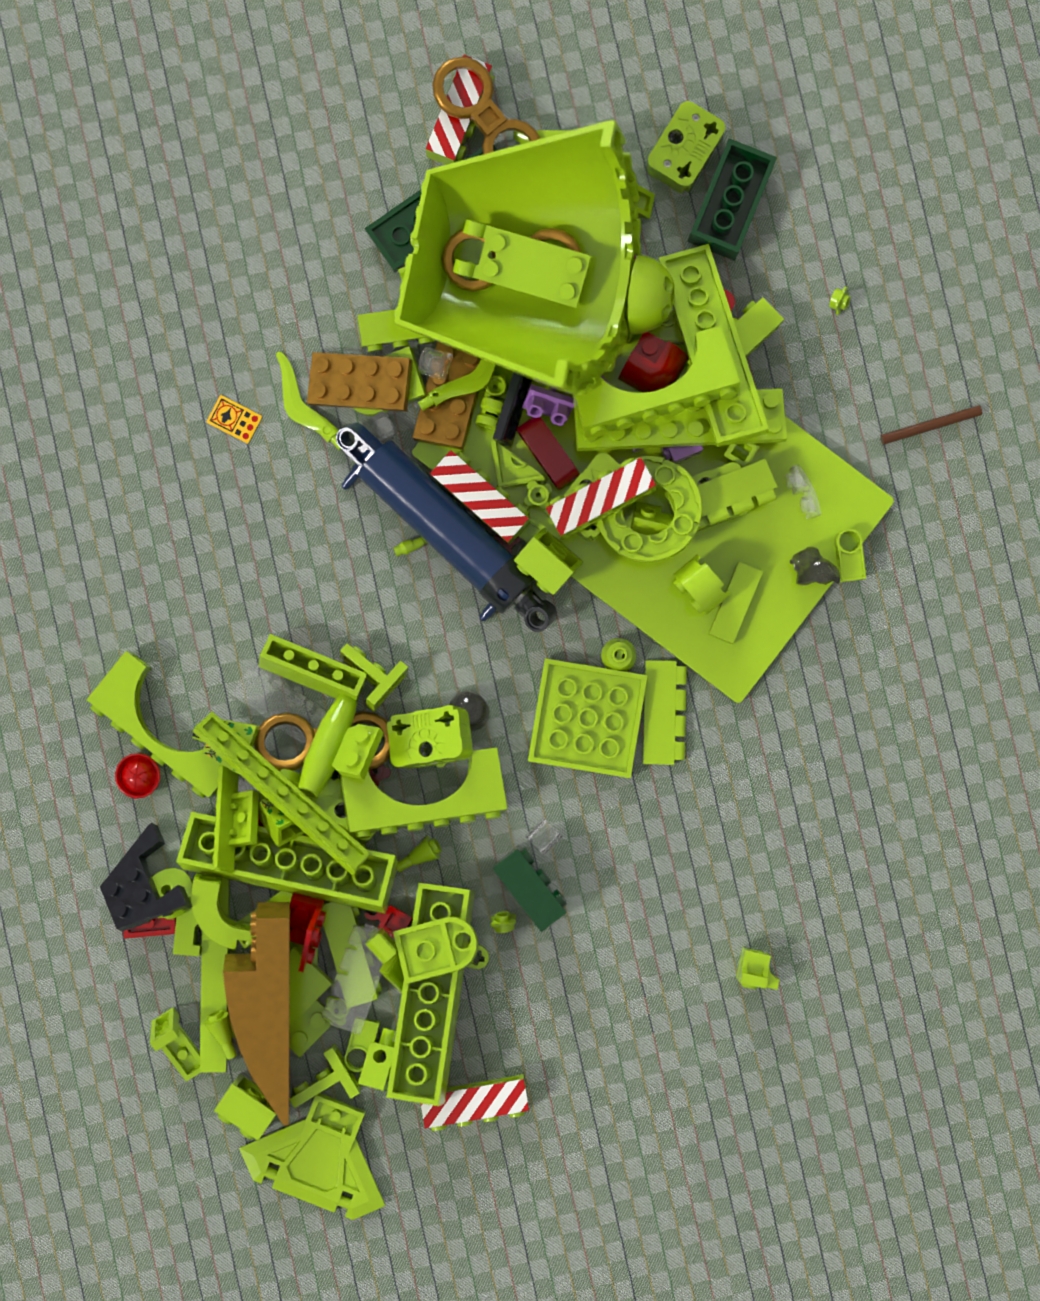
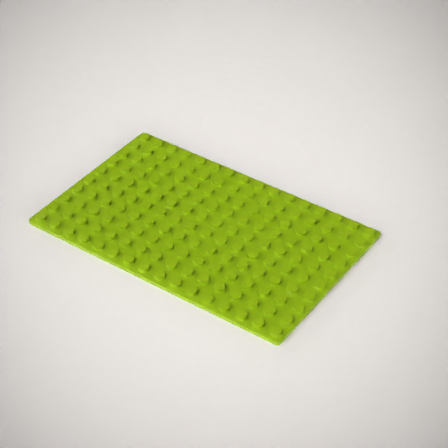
M634 334L630 342L623 346L620 355L616 357L612 371L602 374L613 387L627 392L643 393L618 379L642 334ZM675 344L687 354L685 344ZM686 363L677 381L685 374L689 366L688 363ZM496 365L492 376L506 375V388L508 389L513 371ZM532 380V385L548 390V385ZM494 385L493 389L497 390L498 386ZM484 387L478 393L464 450L418 442L412 450V454L429 469L433 470L450 450L456 455L460 451L471 461L469 466L475 472L481 469L490 478L488 483L496 489L497 479L491 446L495 431L475 424L477 415L481 414L482 411L480 405L486 392ZM556 389V393L573 398L572 394ZM502 398L494 399L502 403H504L505 399ZM574 407L567 421L562 426L553 424L550 420L551 417L541 415V418L580 474L588 467L594 457L602 452L609 454L619 464L633 457L657 456L664 458L661 448H645L633 453L632 449L577 451ZM525 408L523 409L518 427L532 418L527 415V409ZM786 416L787 440L785 442L755 443L760 447L749 463L750 465L766 459L777 485V489H774L776 500L758 506L754 497V508L747 514L698 531L686 548L675 556L658 562L631 560L616 552L606 542L601 533L593 541H586L577 533L565 539H560L562 544L583 561L571 576L574 580L735 703H741L839 575L835 547L837 534L844 529H855L861 534L864 542L894 503L893 497ZM517 431L512 446H503L547 477L548 484L552 486V500L564 495L575 481L573 480L558 490ZM730 444L717 447V445L702 446L703 451L701 454L676 464L683 467L692 477L734 461L724 456ZM700 481L698 485L707 481ZM527 484L502 488L510 495L507 499L514 506L519 503L524 507V498L528 494ZM656 485V491L637 500L662 507L661 512L671 514L665 497L666 490L661 486ZM636 501L623 508L624 520L629 527L631 526ZM529 523L520 533L519 537L528 544L541 530ZM592 524V525H590V526H588V527H586V528H584V529H585L586 531H588L589 529L595 530L594 524ZM846 532L841 535L839 543L845 551L851 552L856 549L858 541L854 534ZM697 554L701 557L697 562L700 565L706 563L723 582L724 586L721 590L724 593L729 586L738 562L763 571L734 644L709 635L721 603L710 613L706 614L703 611L699 614L690 603L693 599L687 591L682 594L673 583L676 579L673 574Z

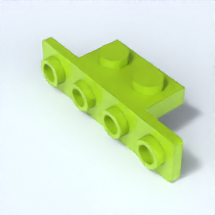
M221 765L219 766L217 777L213 868L230 874L234 872L235 847L257 844L259 792L255 790L238 792L239 774Z

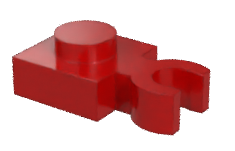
M392 905L389 906L386 914L377 912L375 915L366 912L364 914L368 920L381 921L378 929L383 928L393 938V931L408 928L413 922V917Z

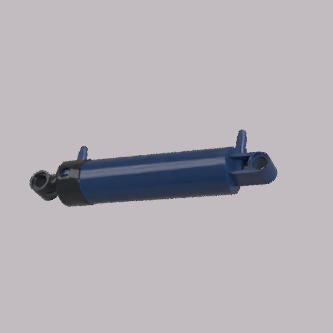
M359 423L350 424L337 432L336 442L338 446L356 462L341 484L342 488L348 490L360 478L489 602L479 616L482 621H486L496 610L501 614L505 613L514 603L517 604L514 609L524 617L526 626L532 631L541 632L555 621L557 611L553 603L542 600L533 590H530L528 593L526 592L535 579L531 575L523 574L517 568L518 564L514 561L516 556H513L392 440L382 444L370 431ZM349 432L354 435L355 442L350 439ZM537 611L544 615L545 621L538 618Z

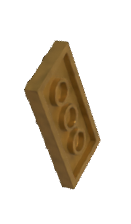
M437 342L425 388L427 396L433 389L473 372L481 358ZM479 391L449 398L437 406L435 404L425 411H422L420 408L412 438L419 442L464 450Z
M312 352L307 404L407 412L413 360L400 357Z

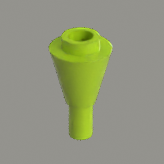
M426 836L407 857L398 861L397 870L402 872L412 865L440 859L442 848L437 839H431L429 836Z
M216 1010L207 1015L204 1025L217 1042L222 1045L227 1059H233L237 1056V1053L231 1041L229 1013Z

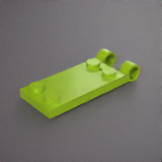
M466 219L463 233L484 238L485 242L479 264L456 258L453 268L454 273L574 308L578 307L592 255ZM491 251H494L496 253V257L494 259H491L489 257V253Z

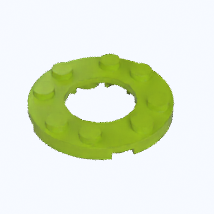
M642 456L641 458L654 483L669 492L674 500L675 513L672 522L665 530L658 534H640L627 525L622 508L597 521L606 542L622 556L639 562H658L675 556L692 541L700 525L702 502L695 481L683 467L662 457ZM618 465V466H617L615 469H613L611 472H614V471L620 469L621 466Z

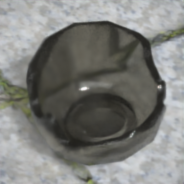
M465 690L456 694L449 703V705L463 708L468 712L471 732L483 728L489 719V706L485 699L477 692Z

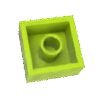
M545 528L537 533L514 559L518 564L517 568L523 574L531 575L538 581L537 585L541 590L546 593L550 592L552 595L566 583L583 563L580 558Z
M239 1074L214 1110L218 1113L217 1117L222 1122L228 1125L234 1124L240 1128V1133L250 1140L255 1138L257 1141H259L276 1115L257 1084L242 1074Z

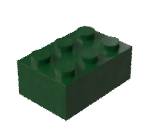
M516 846L493 864L492 869L537 928L543 932L567 913L565 908L567 903L558 889L553 892L548 886L551 880L541 868L537 871L532 865L535 861L526 848L521 850Z

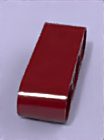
M532 417L516 428L521 439L558 490L580 475L541 417Z

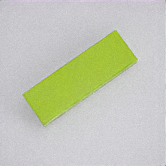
M738 562L727 588L731 595L721 603L709 635L734 644L763 571Z

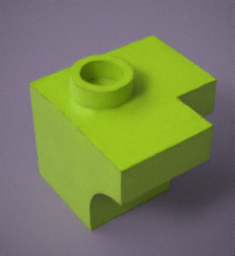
M636 501L630 528L644 535L658 534L669 526L674 515L661 512L662 507Z
M742 947L736 979L742 984V987L757 990V987L778 990L780 979L770 972L771 955L769 953Z

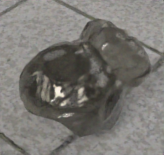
M814 546L800 550L790 560V564H794V570L797 572V585H808L814 582L826 585L832 581L840 582L841 575L836 565L823 558L819 549Z

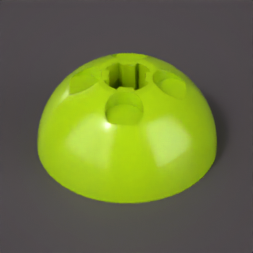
M638 255L636 257L630 279L628 324L631 334H644L662 325L672 312L675 300L674 281L671 274L663 264L646 255Z

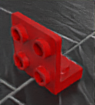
M293 893L290 901V942L304 945L298 970L304 973L306 965H312L316 949L313 947H319L322 936L319 927H323L326 912L322 911L324 900Z

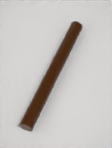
M980 405L882 434L880 439L882 444L885 445L981 416L982 409Z

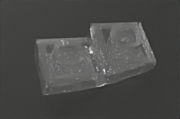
M793 465L789 469L790 473L786 474L787 486L789 489L792 488L793 495L803 493L804 497L800 499L801 510L803 513H806L807 519L817 518L821 515V509L814 487L799 465Z

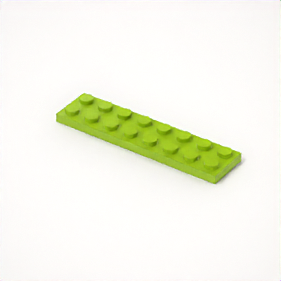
M709 244L659 257V262L669 271L674 281L675 300L673 309L691 365L696 356L695 333L721 326L740 379V391L734 397L727 400H722L721 398L713 400L704 406L717 447L769 433L764 411Z
M782 388L757 390L769 427V433L730 444L785 442L787 440ZM573 400L577 451L716 445L704 406L689 407L676 415L665 414L652 422L641 421L634 423L628 429L619 430L617 428L610 430L600 437H586L575 401Z

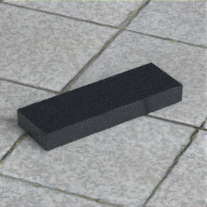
M513 372L493 436L494 440L508 447H511L517 431L516 428H518L524 409L522 408L523 402L533 380L516 372Z

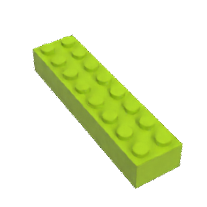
M191 811L176 860L182 869L288 893H298L329 902L386 914L398 867L395 855L368 850L371 855L352 875L312 838L301 835L278 847L265 827L258 826L257 844L235 847L234 872L227 874L213 868L216 817Z
M418 883L412 926L445 917L460 918L471 925L475 891ZM461 933L458 936L457 944L463 949L468 947L469 935ZM464 969L410 984H405L404 980L386 1098L435 1106L445 1104Z

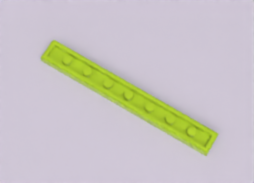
M213 711L194 727L192 732L350 874L353 875L371 855L368 850Z
M222 878L219 901L222 910L230 918V880ZM203 931L201 946L200 1073L228 1072V1059L222 1045L213 1037L204 1025V1022L207 1020V1015L216 1010L228 1012L223 967L225 954H229V948L214 942Z

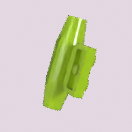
M339 694L321 720L305 757L298 788L307 796L318 797L335 769L342 776L364 780L384 734L378 727L361 724L352 727L357 701L347 695Z

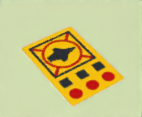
M220 395L206 422L248 444L262 416Z

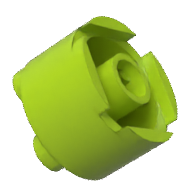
M697 554L673 574L676 578L673 583L682 594L687 591L693 599L690 603L699 614L703 611L708 614L730 596L731 592L727 590L724 593L721 590L724 586L723 582L706 563L700 565L697 562L701 558Z

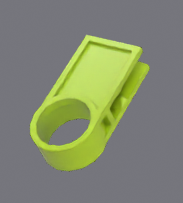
M844 529L835 538L840 582L867 579L863 539L861 534L855 529ZM846 532L854 534L858 541L856 549L851 552L845 551L839 543L841 535Z
M356 1015L344 1058L349 1070L353 1072L362 1071L363 1066L355 1067L349 1062L348 1054L353 1049L364 1050L367 1054L371 1041L375 1042L380 1021Z

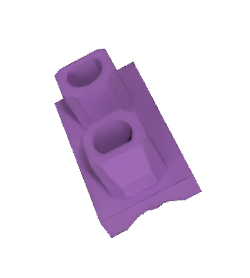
M531 384L522 408L527 409L528 416L538 418L543 414L551 417L550 420L553 424L562 426L567 421L574 407V398L556 393V388L551 386L547 390Z

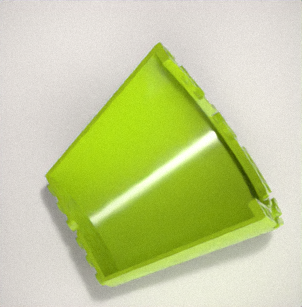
M608 120L426 170L425 179L421 184L422 194L420 203L416 208L415 227L410 237L414 251L405 260L406 269L404 279L400 284V298L398 307H396L394 312V323L569 394H586L588 391L598 388L601 385L600 377L604 372L612 371L616 357L622 351L623 346L618 345L620 336H627L629 331L628 296L630 279L635 262L634 255H641V218H638V209L634 208L633 195L638 194L636 174L632 168L630 152H623L622 145L626 144V140L615 120ZM466 219H470L528 237L539 230L547 228L564 230L575 238L581 248V252L592 255L578 307L574 308L496 284H492L488 288L479 291L460 289L450 281L444 272L442 262L444 246L452 235L464 229ZM475 238L462 241L454 251V264L456 258L479 264L484 242ZM543 240L545 242L567 248V246L559 240ZM492 252L489 253L491 259H493ZM461 275L462 277H464L465 279H468V280H473V281L479 280V279H476V278H473V277H467V276Z

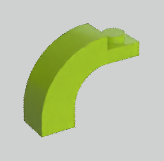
M196 873L191 891V904L195 920L201 930L214 942L230 949L236 950L238 940H243L244 944L251 945L252 937H256L251 936V924L234 921L221 908L219 893L222 877Z

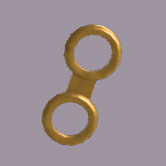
M454 57L444 62L436 71L432 87L433 96L438 106L449 116L458 119H471L485 136L482 145L483 155L494 152L493 144L495 139L505 131L515 130L521 132L530 142L541 139L537 131L527 122L518 119H507L492 101L494 93L493 80L487 68L477 60L468 57ZM456 69H467L474 72L482 83V97L477 104L471 107L462 108L452 104L444 93V79L450 72Z
M547 228L539 230L530 236L541 241L547 239L559 240L567 248L581 252V248L575 238L564 230ZM463 229L452 235L444 246L442 256L444 272L450 281L460 289L468 291L484 290L493 283L483 280H468L453 272L454 251L462 241L475 238L485 242L484 238L465 234ZM491 251L492 257L494 259L496 257V253L494 251Z
M357 712L355 713L352 726L359 723H370L384 732V747L379 754L374 756L368 770L378 768L387 762L390 757L387 720L376 713ZM276 714L262 722L254 747L278 771L281 769L295 771L303 767L305 757L318 728L313 729L307 720L297 714ZM283 724L294 725L299 728L306 738L305 749L296 758L287 761L275 759L265 748V739L270 730Z

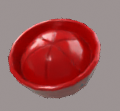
M142 753L130 754L124 757L117 765L115 781L119 790L126 796L134 799L145 798L158 787L160 769L156 761L150 756Z

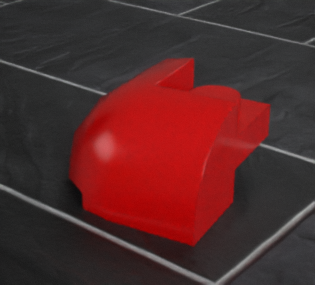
M647 332L642 334L618 379L643 393L657 391L677 381L689 358L675 344L670 341L665 342Z

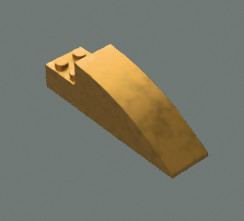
M257 902V911H252L251 936H256L252 937L251 954H225L223 967L225 996L234 1034L250 1075L282 1124L289 1125L290 902Z

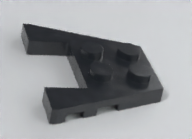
M153 823L146 827L100 886L115 927L121 931L149 923L151 919L160 916L167 917L172 915L174 911L180 909L187 910L192 907L185 888L177 885L160 898L145 862L148 856L165 844L158 826Z

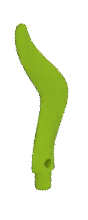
M277 352L276 357L282 373L283 402L287 415L293 421L319 433L327 443L332 442L339 451L342 450L336 442V434L339 430L302 401L291 363L282 352Z
M481 359L473 372L433 389L428 393L427 397L417 402L422 411H425L435 404L437 406L449 398L480 391L489 383L496 364Z

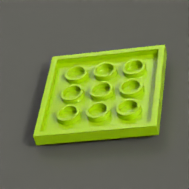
M545 658L528 761L631 778L648 675Z

